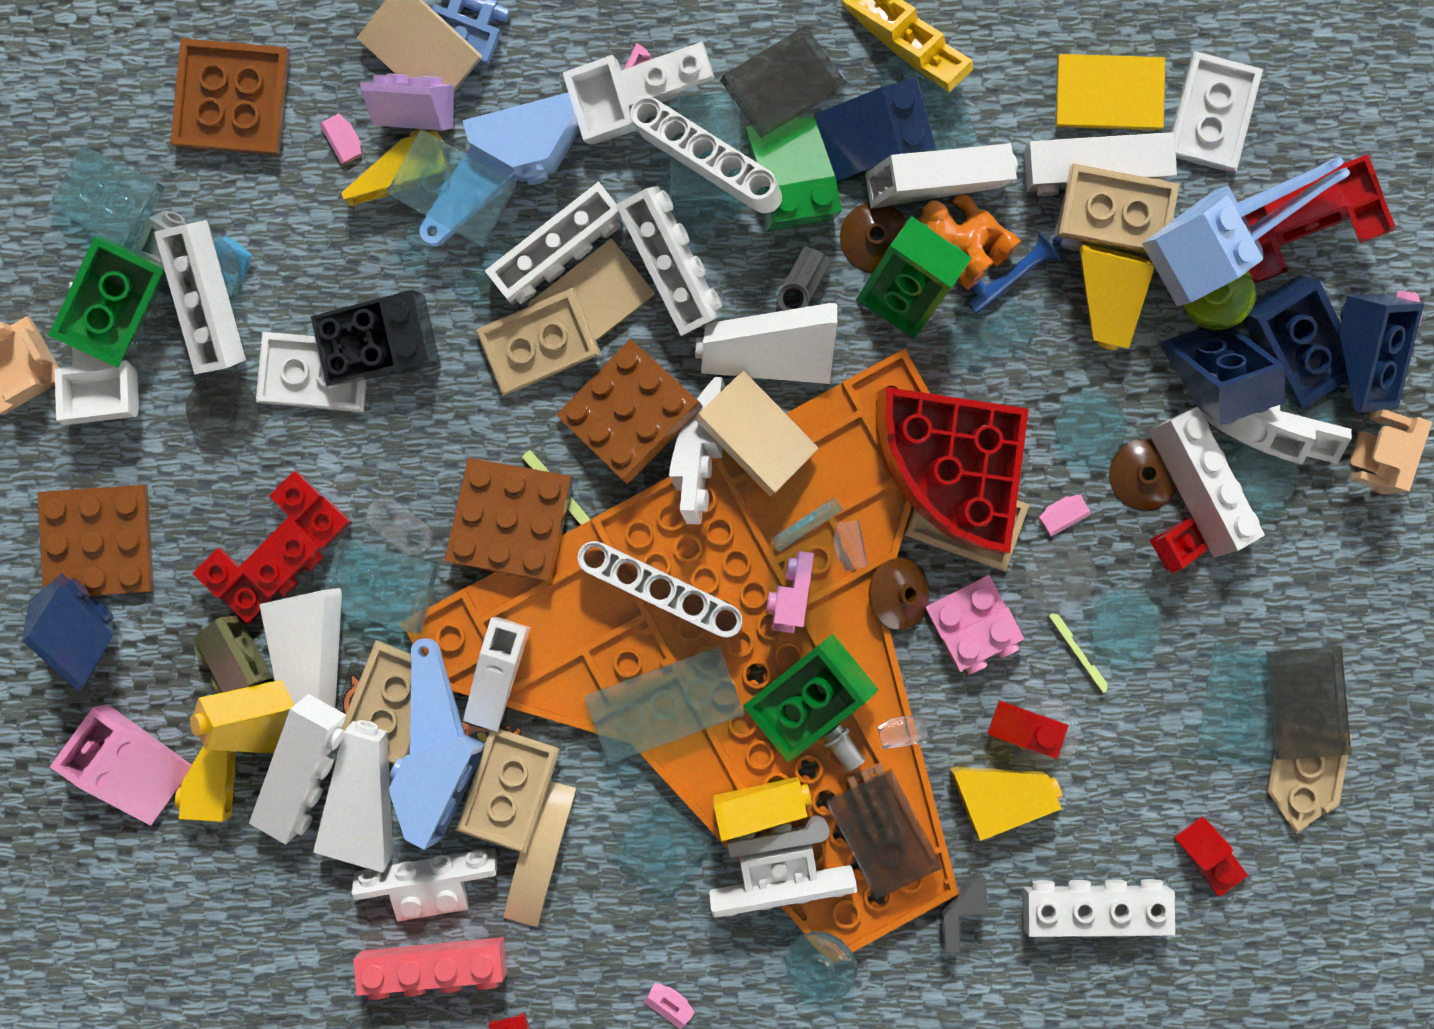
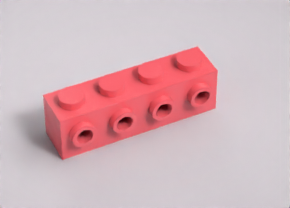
M504 937L361 950L353 959L356 996L367 995L369 1000L384 999L389 997L392 992L403 991L404 996H419L425 994L426 989L440 988L441 993H453L462 990V986L476 985L478 990L496 988L499 982H503L507 974Z

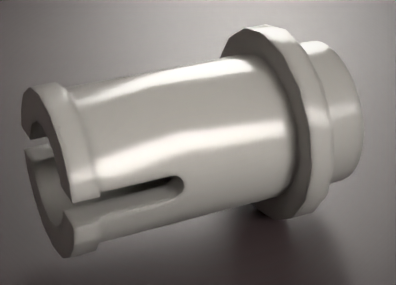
M838 724L822 736L825 740L823 745L831 748L845 768V772L848 773L859 767L865 758L847 735L849 733L848 728L843 729L841 724Z

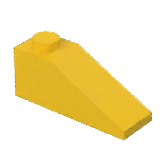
M418 129L412 131L410 137L401 139L341 192L343 200L349 206L451 179L452 175L441 136L437 130Z
M204 746L202 747L181 782V787L176 792L175 807L179 809V819L223 822L231 818L236 751L205 750Z

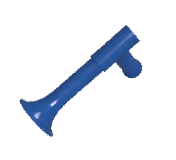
M1037 232V244L1025 258L987 286L980 280L971 288L975 295L967 301V304L975 314L1005 292L1004 290L1038 264L1052 259L1061 262L1054 247L1040 232Z

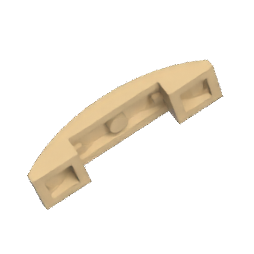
M550 781L527 852H520L503 918L538 927L577 788Z

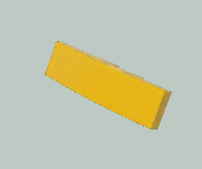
M841 0V5L875 37L918 72L950 93L973 70L972 60L947 45L944 34L920 20L917 16L916 8L905 1Z

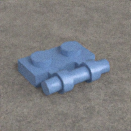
M448 0L450 3L447 9L434 4L432 10L483 56L479 63L489 66L502 34L500 29L490 26V23L493 19L506 23L510 16V9L500 6L497 0ZM464 7L479 12L477 20L462 15L461 11Z

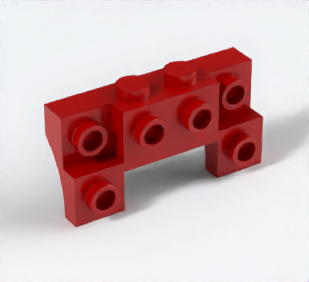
M1368 154L1346 162L1321 178L1245 215L1251 226L1330 174L1343 168H1347L1350 172L1346 178L1321 192L1258 238L1263 248V260L1248 271L1255 284L1288 272L1279 248L1280 246L1349 219L1359 244L1396 231L1395 223Z
M295 470L269 495L289 517L241 565L222 548H217L192 573L217 599H222L247 624L253 623L261 614L260 604L272 602L279 595L283 598L288 596L299 584L295 579L304 570L311 572L324 559L321 553L352 523L336 505L329 501Z

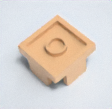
M27 316L12 325L0 322V414H6L55 385V369L59 368L32 319Z
M1384 409L1371 413L1370 420L1387 426L1381 428L1379 436L1365 431L1359 432L1349 460L1351 465L1373 472L1374 475L1364 471L1351 473L1349 480L1370 487L1371 491L1383 495L1409 492L1432 422L1420 417L1408 418Z

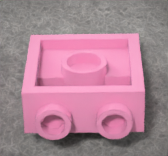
M798 551L795 558H788L785 579L792 580L791 588L777 586L776 593L769 592L766 613L772 615V630L794 633L795 626H804L814 553Z
M986 575L925 607L956 670L959 672L966 669L968 674L975 673L988 665L985 659L996 653L999 654L1000 658L1006 657L1019 650L1020 648L1017 643L1024 640L1009 608L1005 606L990 575Z

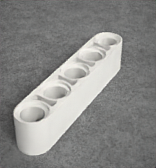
M643 97L633 104L630 113L631 119L646 141L760 213H770L779 207L782 201V193L774 175L768 169L655 98ZM656 116L652 122L645 123L649 117ZM684 133L681 139L672 141L673 137L677 134ZM713 151L709 157L699 159L704 152ZM741 169L740 173L736 176L727 177L732 170ZM770 187L766 194L755 195L760 188Z
M588 542L578 552V563L587 573L721 637H732L741 629L742 615L733 605L604 543ZM594 547L600 548L605 554L604 563L598 568H591L585 558L588 550ZM625 563H632L638 570L637 579L631 584L623 583L618 577V570ZM660 578L668 581L671 586L670 595L662 600L653 597L650 590L653 581ZM695 594L702 598L704 607L701 613L689 615L685 612L683 601L686 596ZM722 610H729L736 616V625L729 631H723L716 625L715 618Z

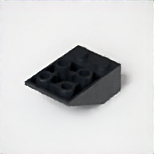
M415 290L310 316L326 386L395 375L441 364L425 295Z

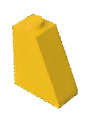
M1081 241L1079 254L1093 340L1098 341L1097 345L1105 349L1118 350V347L1129 349L1155 266L1148 257Z
M282 680L198 698L194 713L190 717V726L193 734L196 737L199 736L205 750L274 753L289 710L294 706V703Z
M954 767L950 769L975 836L980 841L1061 810L1058 799L1063 798L1059 784L1055 777L1050 779L1042 771Z
M794 777L714 795L713 805L721 841L808 817L806 807L812 806L808 784L800 785L799 778Z

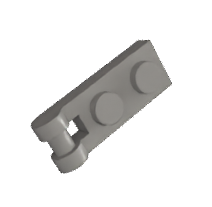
M821 816L810 817L806 825L791 827V822L771 827L769 828L770 831L753 832L727 840L729 856L734 858L819 843L828 838L830 829L826 820Z

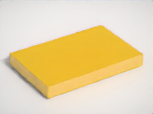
M1059 54L1057 56L1055 127L1162 130L1164 128L1165 57Z

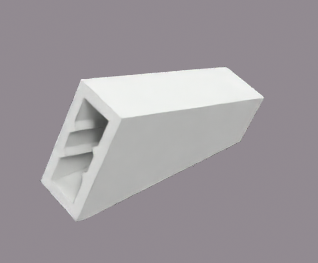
M1011 143L890 155L865 173L871 209L1002 188L1017 179L1018 163L1015 155H1013Z
M827 303L706 323L704 338L697 337L695 359H702L701 373L738 376L744 370L752 378L830 384L837 329V304Z
M341 588L322 590L260 604L275 681L282 680L294 705L310 694L333 708L336 706L342 602Z
M364 720L353 721L345 729L313 852L383 873L393 855L391 796L388 790L390 787L388 731L378 729V726L373 722Z

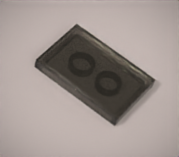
M807 26L725 73L720 79L761 138L838 92L847 83Z
M1342 646L1266 651L1276 759L1289 760L1352 755Z
M892 768L827 799L826 803L876 899L942 868Z

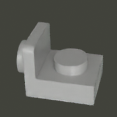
M163 211L148 217L134 252L163 265L154 232L187 224L185 219L171 211Z

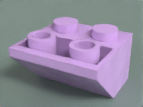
M405 74L373 75L372 82L360 83V90L374 126L429 130L453 128L454 85L442 84V77L420 76L419 78L408 77Z

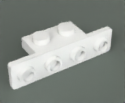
M812 844L740 856L744 884L712 889L709 891L712 916L716 918L734 916L739 913L755 910H769L773 907L795 903L803 904L823 898L842 897L846 894L856 893L857 886L851 865L816 871Z
M475 849L459 854L440 855L435 858L412 862L405 861L400 864L387 866L383 873L368 868L356 871L352 886L353 899L359 900L389 894L397 922L468 910L469 901L464 881L495 876L497 869L496 849Z

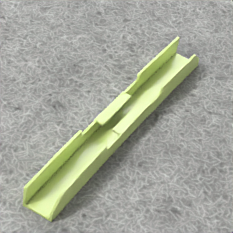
M530 450L522 456L532 469L549 472ZM570 496L567 509L581 525L588 522L590 518Z
M1057 614L1047 615L1102 693L1106 692L1107 682L1094 665H1090L1083 652L1071 638L1073 634L1061 617Z

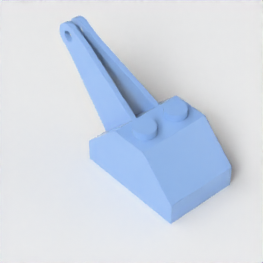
M569 92L463 120L467 140L471 147L420 226V236L428 245L438 247L444 244L448 238L517 180L519 182L527 181L528 185L540 184L548 180V175L554 174L580 131ZM431 230H438L435 236H430Z
M1336 157L1313 170L1240 202L1236 201L1229 186L1216 189L1144 241L1142 245L1176 306L1191 303L1238 279L1262 261L1263 248L1258 238L1321 192L1346 178L1350 172L1347 168H1343L1330 174L1251 226L1245 215L1321 178L1344 163L1342 157Z
M419 639L411 648L410 755L404 756L403 759L399 758L394 764L389 778L393 779L388 789L404 839L425 850L442 841L477 769L485 745L484 742L474 736H465L438 643L433 639ZM424 647H427L429 650L427 656L422 652Z

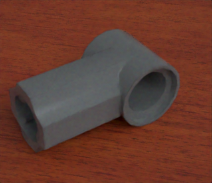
M804 246L784 285L778 292L776 300L778 311L791 310L783 303V297L791 292L801 296L803 304L799 308L807 307L832 260L822 252Z

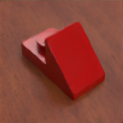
M1192 516L1149 539L1166 570H1170L1171 574L1183 569L1209 549Z
M998 700L987 734L1057 759L1069 725Z
M1203 816L1174 836L1175 840L1217 896L1221 897L1248 876L1232 854L1234 852L1233 848Z

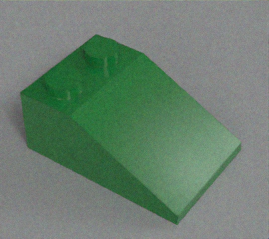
M809 116L745 127L750 159L768 169L774 175L782 193V201L779 207L770 213H762L765 232L835 220L842 212L835 174L815 117ZM770 187L760 188L757 194H766Z
M911 216L884 254L856 300L912 339H915L972 258L958 246L951 244L932 231L928 225L919 222Z
M94 236L48 336L118 368L166 277L164 266L102 236Z
M832 633L745 703L743 708L784 759L790 762L864 705L879 689L834 633Z

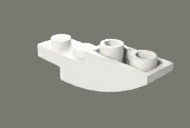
M715 377L698 397L697 400L702 404L703 408L726 387L722 377ZM694 417L679 433L669 473L675 489L682 490L680 512L687 524H701L702 512H707L709 506L708 490H705L706 478H710L712 474L711 458H722L723 448Z
M1280 405L1269 408L1265 412L1255 413L1237 419L1233 423L1218 425L1200 410L1202 416L1210 424L1229 436L1262 452L1298 464H1303L1307 456L1338 464L1352 439L1351 429L1282 412L1280 411Z

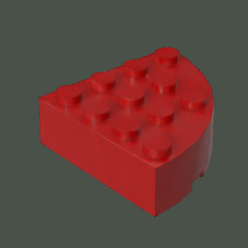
M891 387L879 390L877 424L881 448L890 473L905 498L925 520L945 535L972 548L997 554H1009L1011 552L1029 408Z

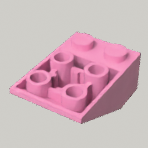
M109 704L93 707L50 767L78 788L151 826L181 786V782L192 764Z

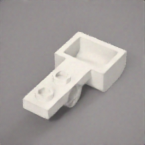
M703 42L624 70L620 69L618 60L613 55L563 72L583 141L587 144H596L636 131L637 128L631 119L630 113L633 104L638 99L652 97L660 102H665L677 97L682 90L715 79Z
M72 347L73 367L55 369L56 421L60 424H79L130 418L138 415V376L136 369L128 361H122L117 368Z

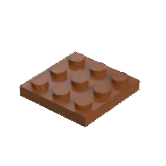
M180 38L170 144L174 147L280 156L290 56L288 48Z
M629 339L556 416L628 484L703 406L633 340Z
M468 458L444 561L447 564L551 583L573 485V477Z
M148 485L37 492L43 588L63 573L69 580L72 578L78 580L88 591L87 596L154 591Z

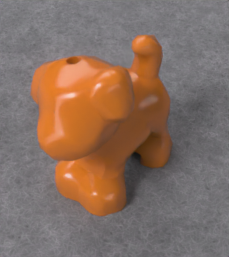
M966 194L957 195L952 199L953 205L962 209L965 213L966 219L961 225L955 223L944 204L938 201H931L924 206L923 214L918 221L928 225L932 231L951 244L958 246L972 258L958 278L966 290L971 289L984 277L985 274L983 272L992 265L998 268L1022 242L1014 233L999 225L988 211L979 209L974 200ZM983 249L990 251L989 256L985 254Z

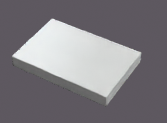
M1196 51L1192 53L1172 128L1175 139L1176 158L1230 173L1237 171L1263 69Z
M262 332L256 403L364 412L367 380L326 386L315 336Z

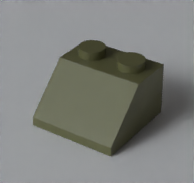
M240 616L220 617L193 637L197 644L194 647L195 653L202 664H208L214 676L211 678V681L218 694L264 684L274 678Z

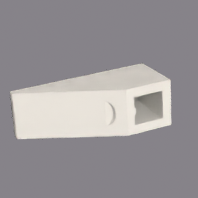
M499 617L491 618L480 651L463 721L498 732L531 627Z

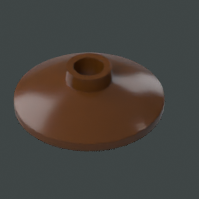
M870 202L857 206L846 216L840 231V243L845 256L856 267L874 272L894 239L907 223V220L893 206L871 209ZM873 229L881 230L883 238L878 241L873 240L870 237V231Z
M1139 439L1129 442L1119 449L1112 459L1109 470L1111 487L1116 496L1124 504L1132 508L1151 510L1163 506L1174 496L1178 489L1153 440ZM1145 467H1149L1153 471V478L1150 481L1145 480L1142 476V471Z
M893 558L885 561L876 569L871 578L868 592L869 604L873 615L883 626L894 630L910 628L922 618L929 601V586L924 572L915 562L905 558Z

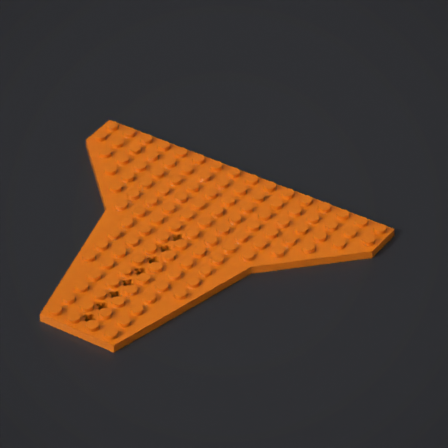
M905 348L786 413L818 449L771 497L723 449L722 458H711L712 474L710 478H706L705 490H708L709 506L707 512H702L701 524L686 523L680 512L682 490H676L670 477H667L562 535L551 583L494 572L401 622L412 644L419 639H433L438 643L452 691L468 696L470 695L480 651L491 618L499 617L531 627L506 707L631 743L727 849V840L721 841L713 805L714 795L794 777L799 778L800 785L808 784L812 806L806 807L808 817L791 821V827L806 825L808 819L812 816H821L826 820L830 829L828 838L825 841L812 844L816 871L851 865L854 863L853 857L858 854L862 858L866 856L870 858V861L866 864L868 869L866 872L861 873L859 869L853 870L857 886L856 893L846 894L842 897L812 900L803 904L795 903L780 906L832 964L959 894L890 630L875 618L870 608L868 597L870 581L876 569L885 561L897 558L912 507L892 477L881 448L877 424L878 391L885 387L930 393ZM588 542L604 543L733 605L742 615L741 629L732 637H721L587 573L578 563V552ZM598 547L591 548L586 553V562L591 568H598L604 563L605 554ZM798 551L814 553L804 626H795L794 633L772 630V615L766 613L769 592L776 593L777 586L791 588L792 580L785 579L788 558H795ZM632 563L621 565L618 570L620 581L625 584H631L637 579L638 570ZM662 578L656 579L651 584V594L659 600L667 598L671 592L669 582ZM695 594L686 596L683 601L685 612L689 615H698L702 612L704 607L702 598ZM722 610L717 614L715 622L719 629L729 631L734 628L737 619L733 612ZM832 633H834L879 689L864 705L839 723L843 729L848 728L849 733L847 735L865 758L859 767L848 773L845 772V768L831 748L823 745L825 742L823 737L790 762H787L743 708L745 703ZM424 647L422 652L427 656L429 650L427 647ZM752 664H756L758 668L764 666L767 670L763 674L764 681L760 684L756 680L749 681L746 675L751 672L749 666ZM804 759H808L809 762L816 761L818 763V767L814 769L816 775L813 778H809L807 774L801 776L798 772L802 768L801 761ZM881 763L909 832L897 834L894 838L884 839L881 843L875 845L847 776ZM877 773L870 775L891 827L898 825ZM860 779L858 783L876 827L881 832L884 828L863 779ZM825 791L827 794L832 792L835 794L836 798L831 801L833 805L831 809L827 810L824 805L820 807L816 805L815 802L820 799L818 793ZM842 822L844 826L850 824L853 827V830L849 832L850 839L848 841H844L841 837L836 839L833 837V833L837 831L836 825ZM767 828L764 830L757 831L755 833L770 831V829ZM877 886L879 889L885 888L888 893L883 896L885 900L883 904L879 905L877 901L869 902L868 896L872 894L871 888Z

